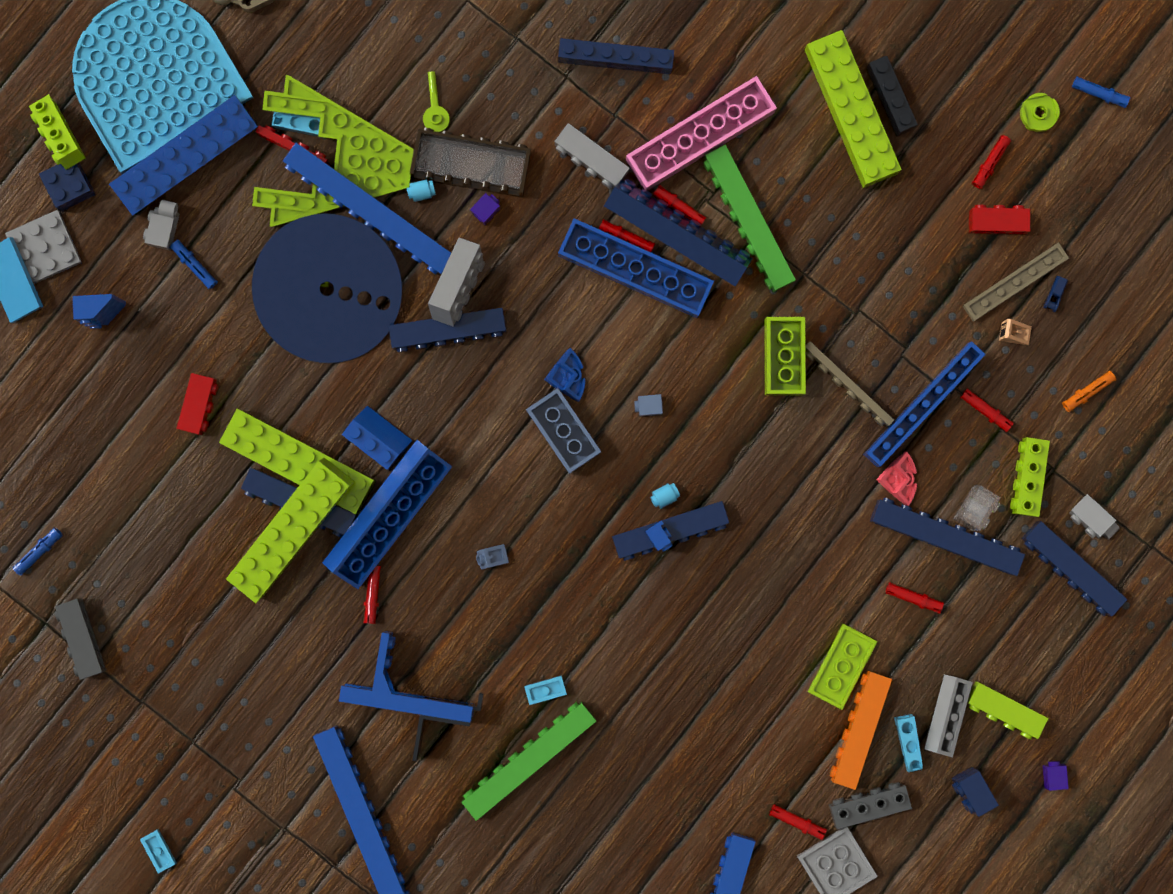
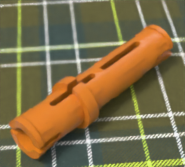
M1107 371V373L1082 390L1078 389L1072 397L1063 401V407L1067 412H1071L1081 403L1085 404L1088 402L1087 399L1116 381L1115 375L1111 371Z

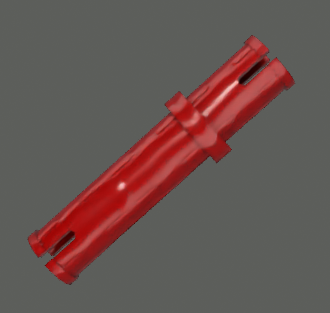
M1005 135L1000 136L984 164L980 165V170L971 183L978 189L983 188L989 176L993 175L995 166L1011 143L1010 138Z
M661 185L658 186L653 194L660 200L665 201L668 207L683 212L685 214L684 217L689 220H696L702 225L707 218L679 199L678 195L672 194Z
M604 219L599 227V230L648 252H651L655 245L654 242L623 229V226H617Z
M968 388L961 395V399L986 416L990 423L994 422L1005 432H1008L1014 422L1002 415L999 409H994Z
M376 566L368 576L363 623L376 624L377 607H379L377 601L381 566Z
M891 582L888 583L885 594L918 605L921 609L932 610L938 614L941 613L944 602L932 599L927 594L922 595Z
M773 804L769 816H773L802 830L804 834L808 833L821 841L825 836L823 834H826L827 831L826 828L824 829L812 823L810 819H803Z

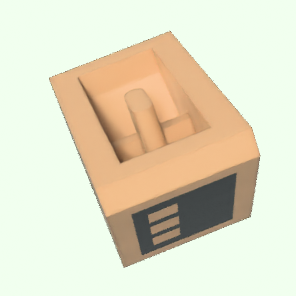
M1006 319L1001 324L999 341L1029 345L1032 326L1012 319Z

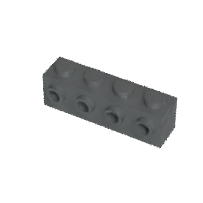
M78 598L55 606V617L58 622H61L63 628L61 629L63 639L67 640L69 646L67 652L69 657L73 658L75 675L79 676L81 680L107 671L83 599Z
M899 782L891 783L885 789H881V787L870 789V793L862 794V792L852 794L851 798L846 800L843 797L832 800L833 803L828 804L834 826L837 830L912 809L906 786Z

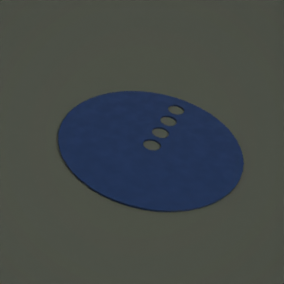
M314 214L288 223L268 240L261 250L254 267L252 296L261 324L272 339L282 348L293 355L309 361L337 363L348 361L367 353L388 334V326L394 324L400 309L402 282L399 267L393 253L384 240L371 228L355 219L342 215ZM330 282L333 284L334 292L332 295L325 296L320 292L322 283ZM345 286L353 291L352 298L347 301L339 297V290ZM366 291L370 293L372 300L368 305H361L358 302L357 297L360 292ZM380 296L389 298L390 306L388 309L380 310L377 307L376 300Z

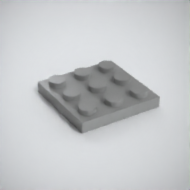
M59 210L5 233L7 238H14L33 284L82 263Z
M848 827L839 829L797 855L820 894H850L878 877Z

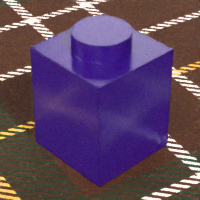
M485 193L470 211L481 223L486 225L500 210L498 205L500 202L492 194L488 196Z
M1049 761L1048 765H1043L1045 789L1049 791L1069 789L1066 765L1060 764V761Z

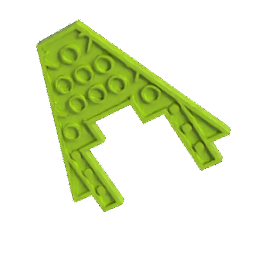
M286 75L284 93L264 92V111L320 118L318 137L337 139L334 170L373 198L410 187L413 148L289 75ZM314 183L312 194L254 187L252 206L271 208V227L305 216L340 208V206L333 202L334 198L331 195L327 194V196H324L317 191L318 186Z

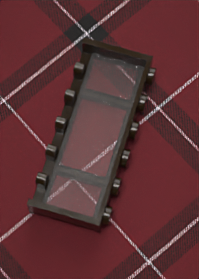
M431 128L418 129L410 176L412 179H427L435 183L523 198L531 149L523 144L513 146L509 145L506 141H498L496 143L490 142V139L483 137L473 139L470 135L466 134L456 136L449 131L438 133L434 132Z

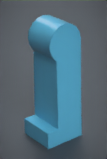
M274 112L271 126L280 130L318 137L320 118Z
M912 714L894 717L907 772L922 770L923 764L915 717Z

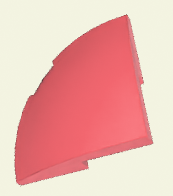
M908 452L901 454L877 478V481L889 493L906 506H909L917 489V484L913 483V474H916L917 471Z

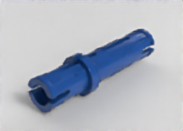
M1076 76L1072 84V88L1101 98L1108 104L1110 102L1126 108L1130 100L1129 96L1120 94L1113 88L1102 87Z
M176 240L171 244L169 248L178 255L181 263L186 264L208 290L217 284L218 281L194 257V253L186 249L180 240Z
M54 527L45 537L40 538L35 547L12 567L13 570L22 576L46 551L49 552L52 549L51 546L63 536L61 531Z

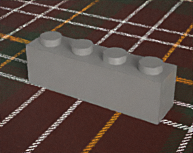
M569 123L554 141L555 149L559 153L569 155L574 164L587 168L586 172L589 175L602 179L601 183L609 189L614 188L629 173L630 168Z
M944 674L925 750L953 757L973 682Z

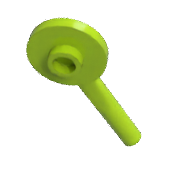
M434 71L428 72L431 107L425 111L423 123L426 128H431L434 132L440 133L448 127L450 118L448 112L438 104L436 75Z

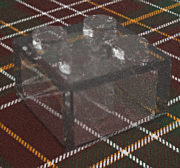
M981 485L973 486L953 519L972 531H981V529H985L989 524L990 519L988 518L992 512L995 513L1000 505L998 501L1001 497Z

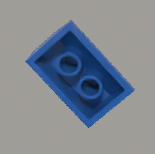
M113 294L73 296V319L80 322L81 325H85V327H90V329H101L102 325H108L125 307L126 301Z
M366 406L342 433L346 439L388 471L391 470L413 441L369 406Z

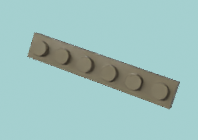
M1058 242L964 304L963 308L971 320L975 321L1069 259V257Z
M807 343L805 346V356L811 361L815 360L819 364L818 368L823 373H829L833 377L832 381L837 386H843L847 390L846 394L851 399H857L861 403L860 407L866 413L871 412L875 416L874 420L880 426L885 425L887 427L894 421L813 343Z

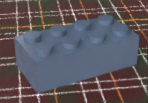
M558 388L526 409L569 474L601 453Z

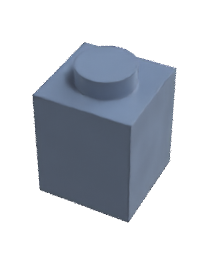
M661 394L638 396V401H634L635 413L639 412V417L663 414Z

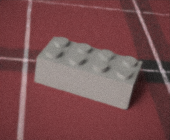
M458 238L428 302L433 320L454 327L456 321L460 320L463 305L468 303L470 298L469 292L471 288L474 289L476 286V277L479 272H482L485 265L479 244Z

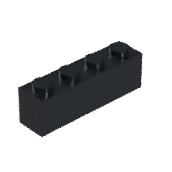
M887 55L870 62L866 70L896 137L914 130L918 124Z

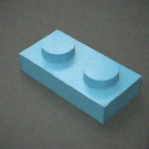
M562 675L524 686L529 705L567 695Z
M159 829L140 839L157 873L177 863Z

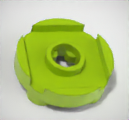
M1035 93L1022 103L1020 117L1028 130L1044 132L1056 123L1060 115V109L1054 98L1052 99L1045 93ZM1037 108H1040L1041 111L1044 110L1042 117L1035 114Z

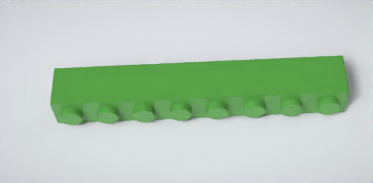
M726 145L706 154L703 165L707 172L710 171L714 177L712 182L716 189H720L722 193L720 197L724 205L729 206L731 210L729 215L732 221L737 222L739 225L738 232L742 239H746L748 243L746 247L750 255L755 256L757 260L755 264L760 273L763 272L766 277L764 282L769 290L772 289L774 293L794 283L796 279Z
M582 702L572 704L567 709L569 712L564 717L562 714L552 721L554 723L552 727L542 729L535 741L530 739L523 745V751L519 754L517 751L508 758L509 762L506 765L500 764L493 770L494 775L490 778L484 777L478 782L479 787L473 791L471 788L463 795L465 799L462 800V804L476 821L596 722L595 717Z

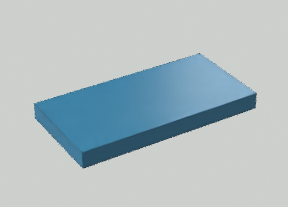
M8 237L0 242V301L10 323H15L43 307L13 237Z

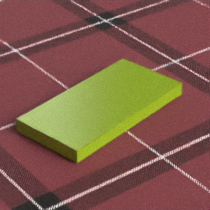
M842 624L807 692L843 710L877 641Z

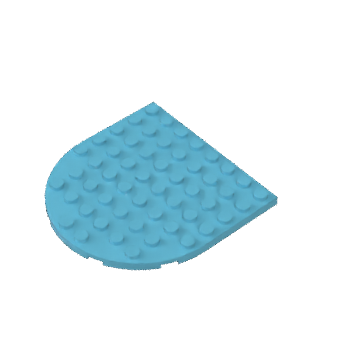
M119 0L103 9L92 19L91 24L82 32L74 52L72 73L77 98L121 174L131 169L233 95H236L242 104L253 98L210 24L201 14L179 0Z

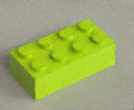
M766 317L764 319L765 396H803L806 394L805 317Z

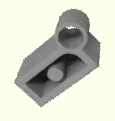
M161 200L159 208L155 207L154 211H149L148 221L150 222L148 229L146 228L143 234L144 243L148 246L171 251L169 247L173 243L180 215L177 212L178 203Z
M1088 494L1069 513L1072 515L1070 518L1077 525L1081 524L1086 528L1085 532L1091 538L1104 536L1109 540L1120 529L1115 523L1116 520Z

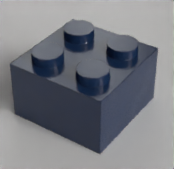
M80 162L67 170L60 164L39 173L55 207L61 212L96 195Z
M970 767L952 777L954 782L952 787L957 795L959 794L964 799L961 803L970 814L980 817L999 806L980 771Z

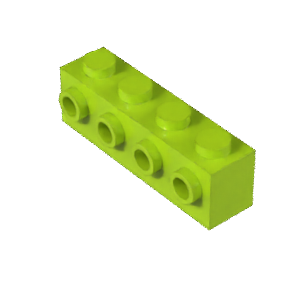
M49 94L29 106L32 111L30 116L36 125L39 124L40 127L37 129L41 136L47 139L45 145L50 151H53L52 158L57 165L61 164L67 170L86 158L58 105Z
M1028 437L1020 441L1018 446V452L1021 453L1020 460L1016 462L1018 475L1013 483L1015 497L1012 498L1010 509L1013 510L1012 514L1030 517L1040 516L1050 441Z
M975 681L967 701L970 704L969 709L977 713L981 710L987 713V718L995 722L998 719L1003 721L1004 727L1012 731L1016 728L1022 731L1020 735L1030 740L1032 737L1039 739L1048 720L1047 717Z

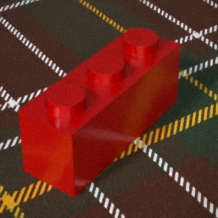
M975 205V208L969 210V233L1026 235L1030 232V209H1024L1022 205H1016L1013 208H1005V205H995L994 208H986V205Z
M191 373L176 429L198 435H203V432L207 431L209 422L206 420L208 413L211 414L214 405L212 398L218 391L216 379Z

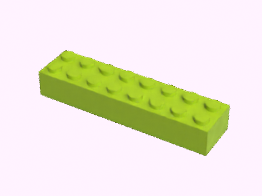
M843 30L808 43L805 47V53L862 187H868L897 175L902 169Z
M236 409L219 441L220 444L298 485L302 483L319 460L326 458L354 481L337 505L357 515L376 482L370 477L239 409Z
M326 458L319 460L226 580L253 602L257 603L261 600L352 486L354 481Z

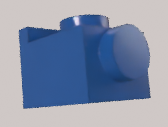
M660 521L645 532L657 551L662 549L664 552L673 546L669 540L672 536L666 527L662 529L661 525L664 523Z

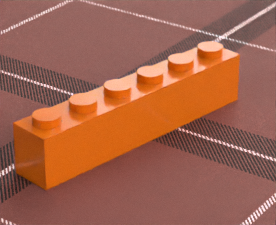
M868 670L866 674L862 675L860 681L862 688L860 692L856 693L854 699L856 706L854 711H850L848 717L850 724L848 729L845 728L842 740L844 742L842 748L839 747L837 750L836 758L838 760L836 766L833 765L830 771L833 783L856 790L892 681L891 678Z

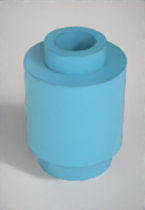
M426 179L409 183L410 187L407 188L409 199L413 198L414 202L429 199L436 195L432 180L428 181Z
M672 483L653 491V496L650 498L655 507L659 506L662 509L677 501L680 493L675 484Z

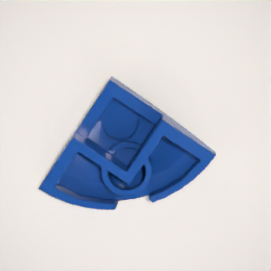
M569 348L544 380L578 402L584 392L585 378H582L581 369L583 365L577 354Z

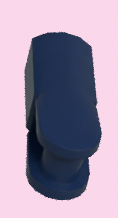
M1056 276L1043 308L1046 309L1048 307L1052 309V312H1056L1067 286V279ZM1052 296L1057 298L1056 302L1050 300Z

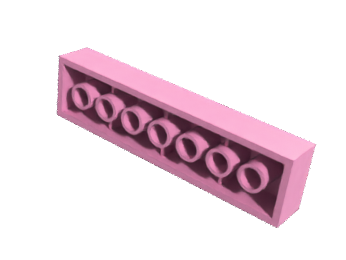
M755 76L626 155V161L644 190L648 191L775 113L777 107L758 77Z

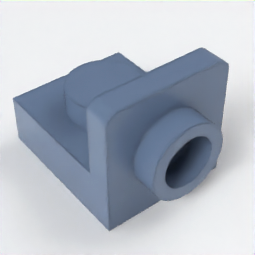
M504 544L477 551L476 560L481 570L509 563Z

